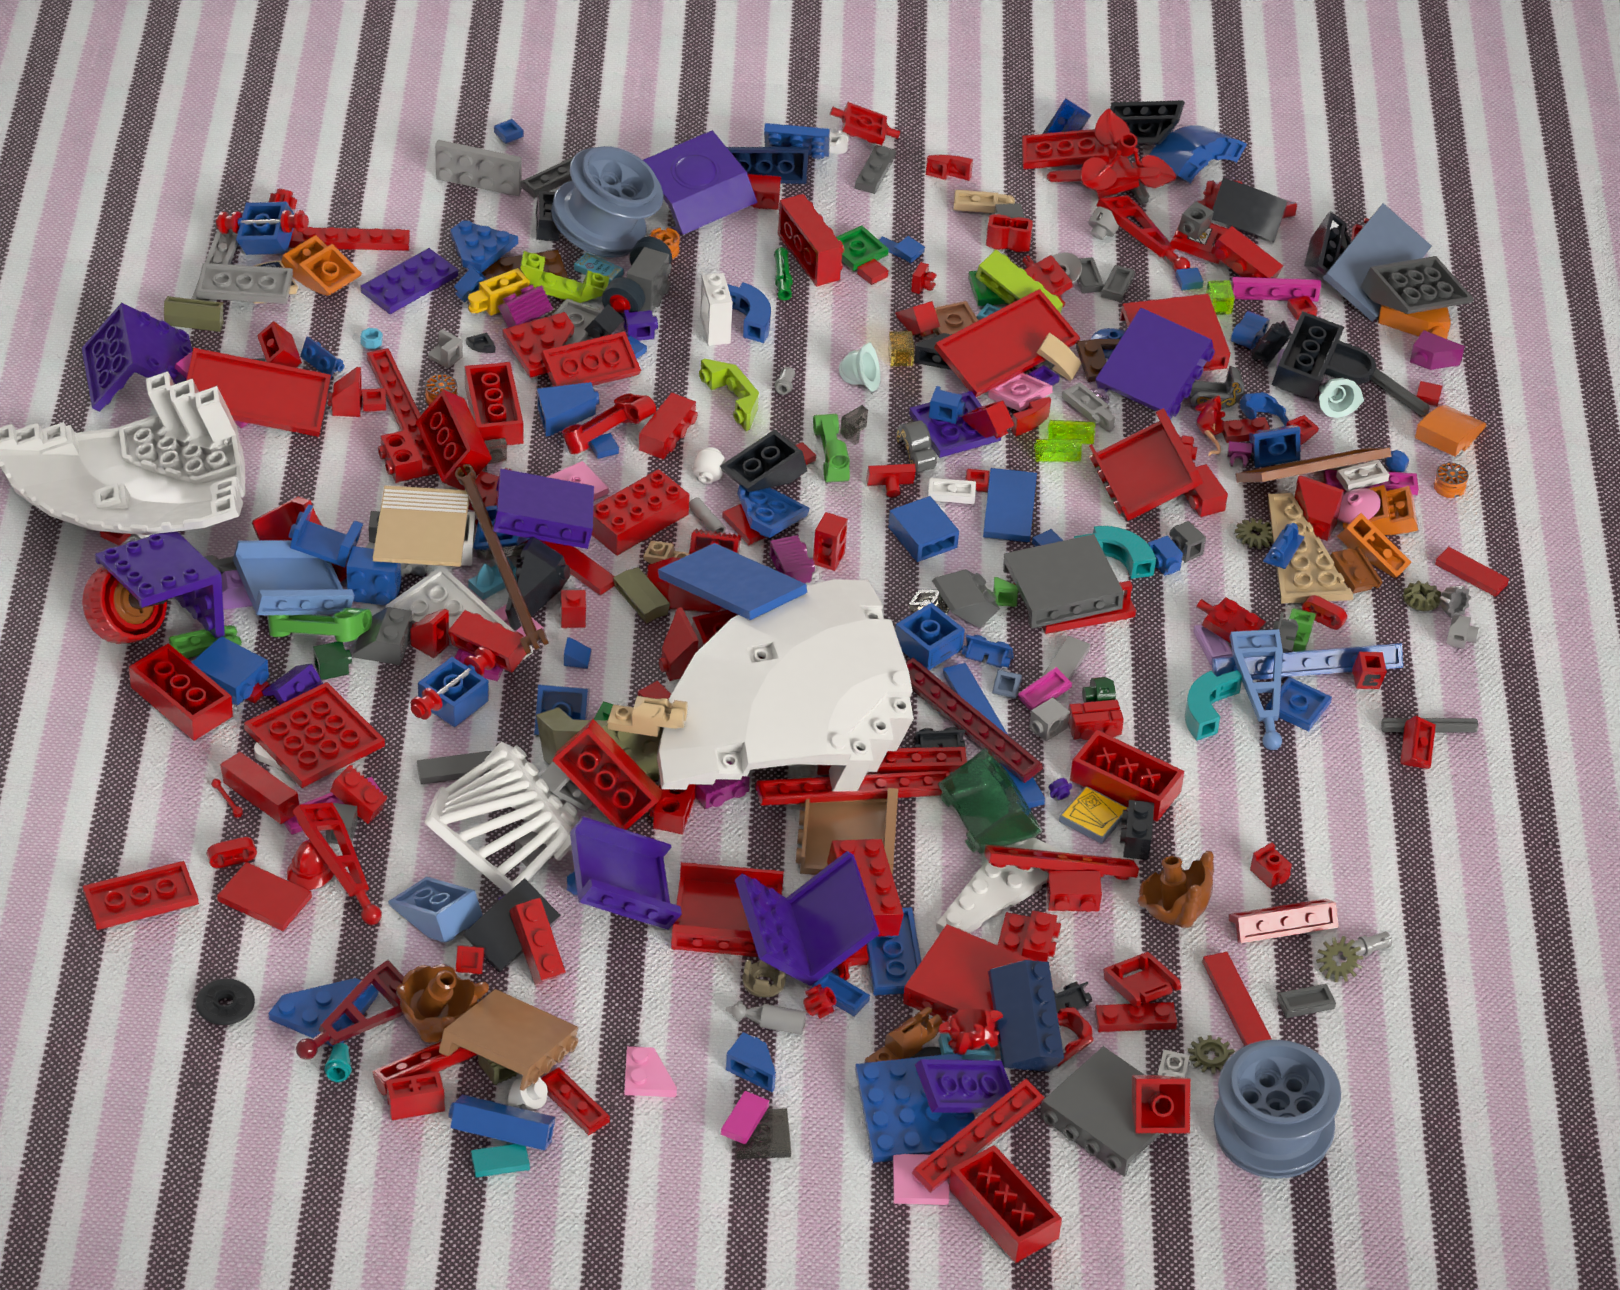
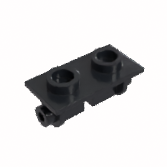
M1284 320L1281 323L1276 322L1272 324L1263 336L1266 342L1260 340L1251 350V358L1255 361L1260 359L1265 368L1268 367L1292 336Z
M948 727L942 731L924 728L919 730V732H915L913 743H915V748L938 747V745H942V747H965V741H961L965 730H958L956 727Z
M1088 981L1082 984L1073 982L1063 988L1064 991L1059 993L1053 990L1057 1013L1060 1009L1066 1008L1065 1004L1077 1010L1089 1006V1003L1092 1002V997L1089 992L1085 993L1084 988L1089 984Z

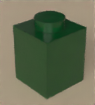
M337 641L313 646L314 665L321 680L349 675V664H352V656L349 649L345 650L343 642Z

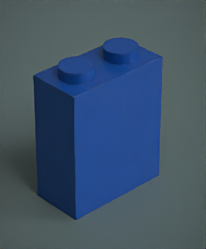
M931 496L890 510L888 528L916 562L958 548V528Z
M222 636L192 661L196 667L232 696V703L236 706L250 697L253 687L257 683L262 685L269 678L267 659Z

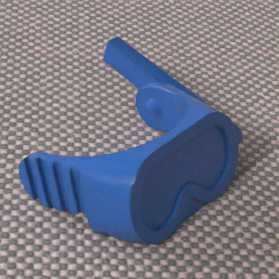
M1267 393L1245 394L1240 400V409L1250 420L1256 418V412H1265L1278 416L1284 426L1289 421L1285 415V407L1278 404L1277 400Z

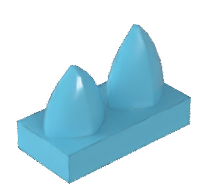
M506 557L517 582V576L515 575L517 568L514 567L512 561L508 557ZM483 564L478 575L468 580V587L482 600L506 588L497 565L490 567L487 564Z

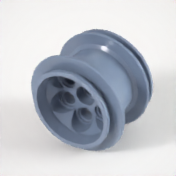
M610 146L584 149L578 152L571 161L570 176L572 181L561 185L554 195L551 208L553 221L558 230L571 243L586 252L609 258L629 255L637 241L646 236L647 227L644 218L654 215L662 206V187L652 169L638 156L626 150Z
M1287 1040L1254 1042L1242 1047L1230 1056L1220 1072L1218 1081L1219 1099L1216 1103L1213 1117L1216 1138L1224 1154L1241 1169L1265 1178L1282 1179L1295 1177L1314 1168L1324 1158L1332 1144L1335 1134L1334 1117L1341 1101L1340 1082L1332 1066L1311 1048Z

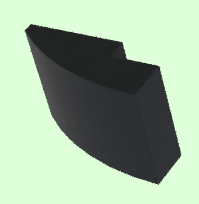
M1223 178L1213 207L1214 214L1211 223L1228 228L1233 226L1240 233L1274 243L1288 201L1262 190Z
M525 878L494 904L463 935L473 946L485 947L484 958L499 973L523 953L509 911L518 904L541 898L550 927L555 925L561 916Z

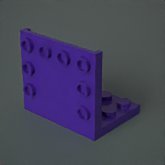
M121 302L82 347L92 409L100 412L105 405L111 402L113 396L123 389L128 379L134 373L150 378L169 372L174 384L186 381L187 379L175 369V365L192 352L189 334L182 329L178 330L170 326L163 320L160 321L151 317L144 311L141 312Z
M177 531L152 534L149 537L130 541L127 544L108 548L95 554V562L102 564L139 601L141 608L174 597L182 608H185L215 638L225 636L221 572Z
M848 851L787 898L777 893L773 888H768L760 884L758 880L751 879L744 874L735 879L759 959L808 986L813 985L880 934L855 857Z

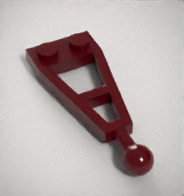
M389 960L373 969L320 1025V1034L313 1039L305 1038L298 1042L296 1046L297 1055L303 1060H310L315 1057L318 1048L327 1041L333 1046L404 1015L401 1010L400 998L396 993V989L402 984L404 976ZM372 984L393 1008L366 1019L353 1003ZM345 1013L354 1025L336 1032L332 1026Z

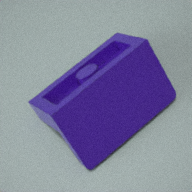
M312 664L298 665L272 683L262 693L264 696L274 695L281 705L323 684Z

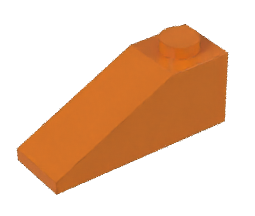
M1381 305L1378 317L1379 324L1418 337L1424 330L1447 339L1451 324L1448 307L1405 314Z
M1362 513L1357 515L1337 535L1348 548L1354 550L1359 546L1372 565L1395 579L1411 564V561Z

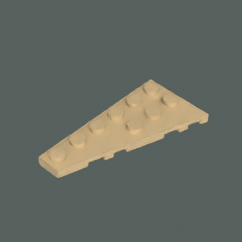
M1268 494L1273 544L1282 529L1284 530L1285 526L1290 523L1297 524L1298 535L1304 536V540L1286 569L1276 566L1281 604L1304 603L1311 595L1319 596L1327 601L1353 600V592L1350 588H1347L1342 574L1336 570L1334 561L1320 538L1314 534L1310 522L1306 521L1303 511L1293 494Z

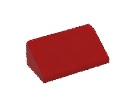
M1414 716L1405 722L1401 764L1425 769L1431 768L1436 724L1419 716Z

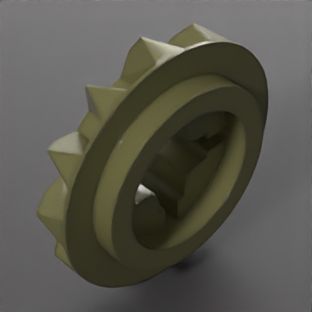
M1417 581L1415 584L1409 583L1408 587L1404 589V601L1413 609L1430 611L1436 609L1440 604L1441 591L1437 590L1436 585L1430 586L1428 581L1425 584Z

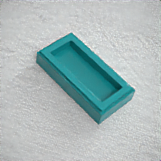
M511 1144L471 1150L475 1178L530 1170L526 1146Z

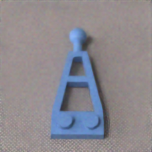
M1279 629L1231 632L1230 641L1233 659L1238 671L1242 675V682L1258 722L1264 721L1266 734L1262 739L1263 745L1269 750H1276L1282 744V737L1276 732L1274 721H1278L1283 655ZM1274 656L1273 682H1253L1244 657ZM1258 693H1272L1271 710L1263 709Z

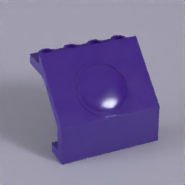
M713 130L643 159L652 169L662 187L663 199L668 204L676 224L672 226V229L677 231L679 235L689 233L757 203L747 172Z

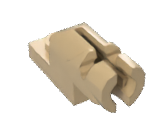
M637 696L634 707L613 704L608 719V729L658 737L660 727L684 728L688 703L686 701L674 700L671 704L666 698L654 699Z

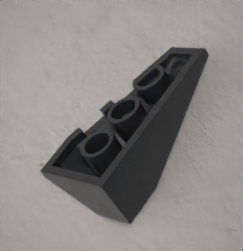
M530 537L523 548L520 556L524 560L522 568H517L515 574L518 587L531 617L563 589L570 577V569L566 565L563 555L535 537ZM509 597L505 612L510 627L517 631L521 627V623Z

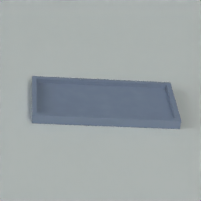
M1383 203L1324 275L1323 279L1373 322L1379 315L1381 304L1373 302L1361 288L1370 267L1421 259L1430 250L1432 245Z

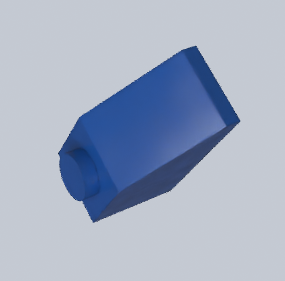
M743 1032L727 1052L726 1071L773 1092L775 1089L776 1071L767 1044L759 1038Z

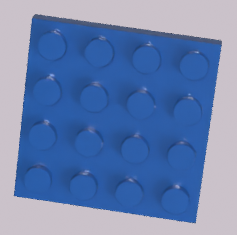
M956 1053L856 1064L855 1073L873 1163L893 1161V1155H931L975 1120L974 1113H932L915 1064L921 1059L963 1060L962 1054L958 1055Z

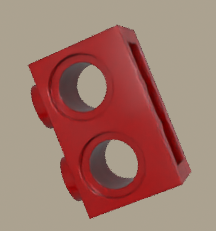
M408 430L380 436L381 446H378L379 457L381 460H385L386 471L388 475L392 474L395 483L423 477L422 458Z
M825 512L815 529L813 552L815 565L833 571L836 570L846 550L847 518Z
M689 784L686 790L661 789L663 794L650 811V817L654 818L653 829L683 835L696 799V784Z

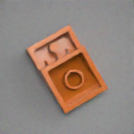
M316 235L283 254L281 260L285 268L293 269L294 279L309 289L326 296L331 295L362 275L333 244L327 246Z
M1441 405L1432 410L1418 423L1415 438L1456 457L1461 450L1465 451L1484 430L1487 423L1448 405Z
M1385 485L1369 488L1376 492L1380 498L1378 512L1369 519L1384 535L1418 531L1414 498L1410 486L1386 491ZM1343 523V529H1344L1348 524Z

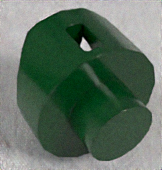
M1107 677L1091 678L1090 686L1082 688L1084 703L1115 700L1114 681Z

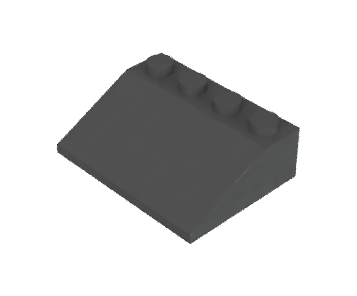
M1437 256L1370 267L1361 285V288L1373 302L1405 314L1473 303L1474 298Z

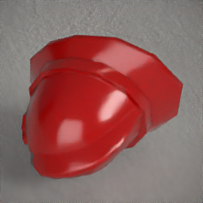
M309 839L300 844L292 859V863L287 868V880L307 890L321 888L334 876Z

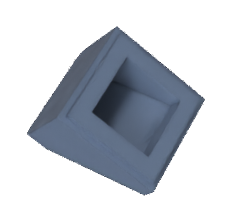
M998 670L992 694L1016 699L1022 682V675Z

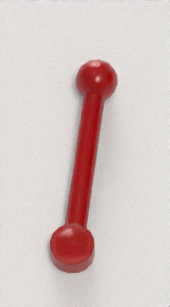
M219 779L212 780V787L218 789L233 809V816L241 817L243 809L234 804L222 788Z

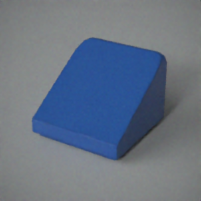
M567 637L564 650V666L588 669L592 649L573 638Z

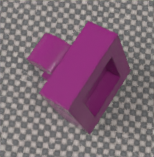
M1229 441L1227 457H1230V466H1234V460L1240 458L1243 461L1242 468H1245L1248 459L1251 457L1252 444Z

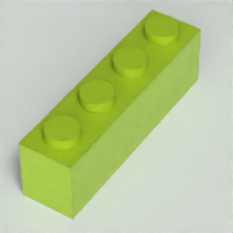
M995 250L978 266L976 278L1009 305L1040 289L1061 314L1063 303L1060 299L1044 289L1040 282L1028 276L1024 269L1012 263L1005 254Z

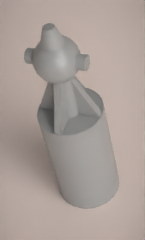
M738 1001L734 1006L726 1007V1011L732 1014L738 1022L742 1018L747 1017L759 1024L761 1028L799 1035L803 1034L806 1011L768 1004L746 1009L741 1001Z

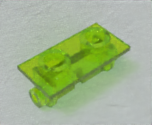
M1049 420L1048 442L1094 444L1096 422Z
M1036 439V442H1034L1035 462H1081L1082 439Z

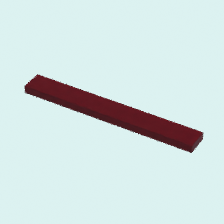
M911 658L906 662L912 690L958 729L965 730V734L1023 783L1043 769L1040 761L916 659Z

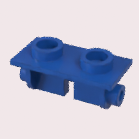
M308 336L306 337L300 355L301 358L321 373L330 374L331 379L333 372H341L344 369L345 365L342 359H337L321 347L319 342L313 341Z
M1290 523L1285 526L1284 530L1282 529L1263 562L1286 569L1304 540V536L1298 535L1297 524Z
M966 634L967 646L964 645L962 655H965L967 659L982 663L984 656L988 655L986 662L988 665L1002 669L1004 667L1009 668L1014 654L1013 648L1007 643L1001 641L995 643L988 641L980 635L970 636Z

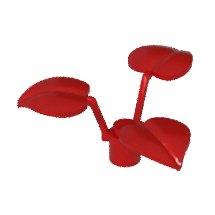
M1110 108L1103 112L1095 126V137L1104 146L1113 144L1114 147H1117V152L1108 165L1101 158H1090L1085 161L1081 169V182L1084 186L1093 190L1110 188L1117 179V173L1111 167L1120 155L1128 157L1134 154L1137 167H1156L1160 169V176L1157 178L1139 179L1145 186L1158 188L1175 180L1176 174L1173 169L1156 156L1146 155L1140 163L1139 149L1135 148L1137 145L1136 136L1130 133L1128 125L1115 115Z

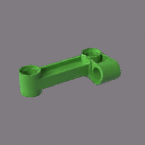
M837 413L814 415L815 436H821L825 454V462L823 464L825 483L849 481L850 460L847 446L843 441L837 439L836 435L839 433Z
M344 608L333 616L267 615L269 635L272 637H284L292 632L334 635L336 641L349 642L356 640L358 636L368 631L372 624L371 611L359 608Z

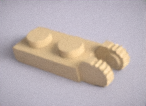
M955 190L953 210L994 213L995 204H1015V198L1012 195L994 192Z

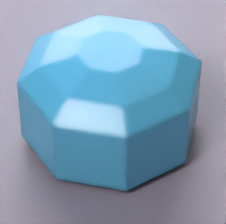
M377 328L363 330L360 336L361 345L367 349H376L382 346L383 333Z

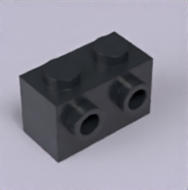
M1129 800L1128 810H1123L1121 825H1126V827L1121 828L1120 843L1124 844V858L1149 859L1154 803Z

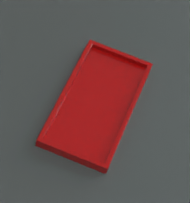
M1038 289L942 339L935 344L934 349L965 387L972 391L975 397H978L1045 361L1046 359L1039 355L1037 351L1049 333L1057 337L1068 348L1077 344L1080 336L1045 294Z
M193 347L187 380L193 379L199 392L217 386L235 421L319 437L331 379L330 374Z

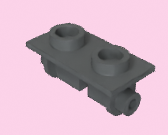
M1281 612L1280 620L1274 622L1273 630L1279 629L1283 652H1292L1299 626L1294 619H1283L1284 612Z

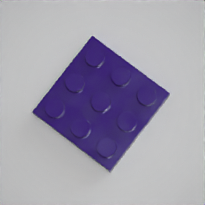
M972 391L960 394L962 395L961 401L966 402L963 415L982 406ZM930 402L911 407L909 410V415L913 421L921 420L926 424L930 433L931 447L939 458L995 443L1002 439V437L996 439L995 436L985 438L967 424L961 415L958 416L956 424L929 418Z

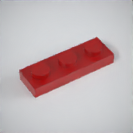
M1174 1002L1141 1003L1138 1007H1134L1132 1004L1095 1005L1094 1012L1098 1032L1168 1030L1177 1028Z

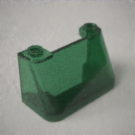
M986 748L938 783L942 794L939 795L947 807L952 805L956 809L968 830L965 843L973 853L976 851L980 854L984 853L986 845L1005 847L1034 838L1043 832L1012 777Z

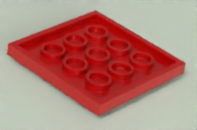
M328 682L244 722V730L301 788L385 747V739Z

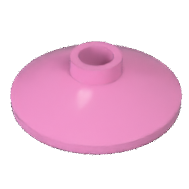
M1365 488L1346 492L1342 496L1338 520L1349 524L1360 513L1368 520L1371 519L1380 508L1379 496L1376 492Z

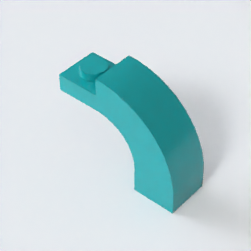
M1094 526L1093 534L1105 556L1112 557L1123 563L1131 579L1154 576L1156 557L1145 540L1135 533L1122 528ZM1092 534L1074 536V538H1078V537H1082V536H1087V535H1092Z
M1238 670L1222 674L1218 677L1212 671H1209L1197 678L1191 685L1185 709V722L1196 741L1218 734L1220 715L1212 704L1240 693L1242 675Z

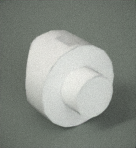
M523 1076L516 1078L508 1096L509 1105L530 1111L542 1108L546 1103L548 1092L545 1082L539 1077L535 1084H531L522 1091L520 1086Z

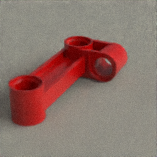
M624 394L614 399V406L582 425L575 424L565 428L562 434L569 453L578 454L589 448L588 442L620 423L638 424L655 414L656 405L654 401L647 395Z

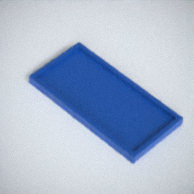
M716 543L658 569L660 579L749 620L807 593V585Z

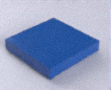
M1288 677L1281 686L1279 718L1309 732L1330 705L1332 696ZM1272 699L1266 705V710H1271Z

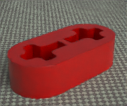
M1311 595L1302 605L1303 611L1316 614V622L1334 630L1340 629L1348 619L1347 613L1343 608L1316 595Z
M242 837L213 844L207 849L206 855L210 866L213 868H223L251 861L257 855V849L253 839Z

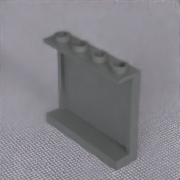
M1094 534L1004 553L1003 572H1010L1029 611L1028 623L1031 629L1123 608L1124 591Z
M1103 1046L1042 1101L1040 1118L1047 1125L1053 1126L1063 1133L1067 1139L1080 1145L1088 1154L1104 1162L1111 1170L1125 1177L1128 1164L1162 1133H1135L1132 1110V1075L1144 1074Z

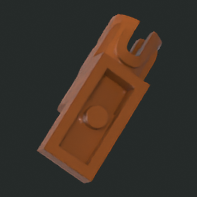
M926 1007L888 1033L885 1038V1046L865 1058L864 1063L912 1057L922 1050L924 1044L937 1036L939 1025L943 1023L942 1018L937 1014L929 1019L932 1008Z

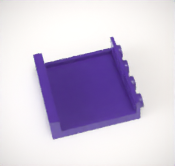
M1140 308L1097 376V388L1105 394L1109 389L1155 411L1164 408L1171 420L1173 416L1175 417L1179 413L1183 399L1188 398L1194 381L1200 379L1206 362H1210L1213 358L1215 350L1212 339Z
M500 469L496 487L498 497L493 532L525 538L535 537L542 541L588 549L593 530L594 486Z
M582 817L570 831L578 902L669 930L682 914L681 907L671 904L669 898L664 856L672 848L671 844L587 817Z

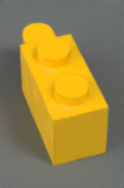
M517 268L479 282V291L473 292L468 296V301L470 302L468 305L469 312L480 313L486 310L490 316L500 313L498 305L504 303L503 298L514 293L516 296L522 294L521 289L529 286V280Z

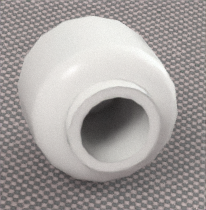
M712 447L699 451L693 466L694 475L706 484L718 481L723 474L720 465L726 462L725 457L718 449Z

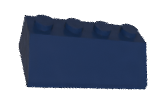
M727 147L747 174L781 176V184H806L808 147Z
M1023 960L990 969L988 976L993 1009L1003 1014V1018L996 1021V1029L999 1031L998 1042L1004 1068L1050 1072L1064 1059L1049 962Z

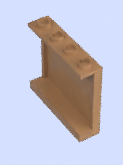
M888 788L887 799L810 803V799H806V803H801L800 807H805V811L800 810L799 826H804V829H798L797 844L802 845V848H797L796 863L801 864L800 874L817 875L828 866L827 859L832 840L882 839L893 875L898 789Z
M495 989L444 1029L439 1053L449 1056L459 1047H463L523 1075L520 1090L524 1091L531 1084H535L544 1073L547 1074L557 1062L560 1063L564 1056L575 1050L578 1044V1038L576 1037L578 1026Z

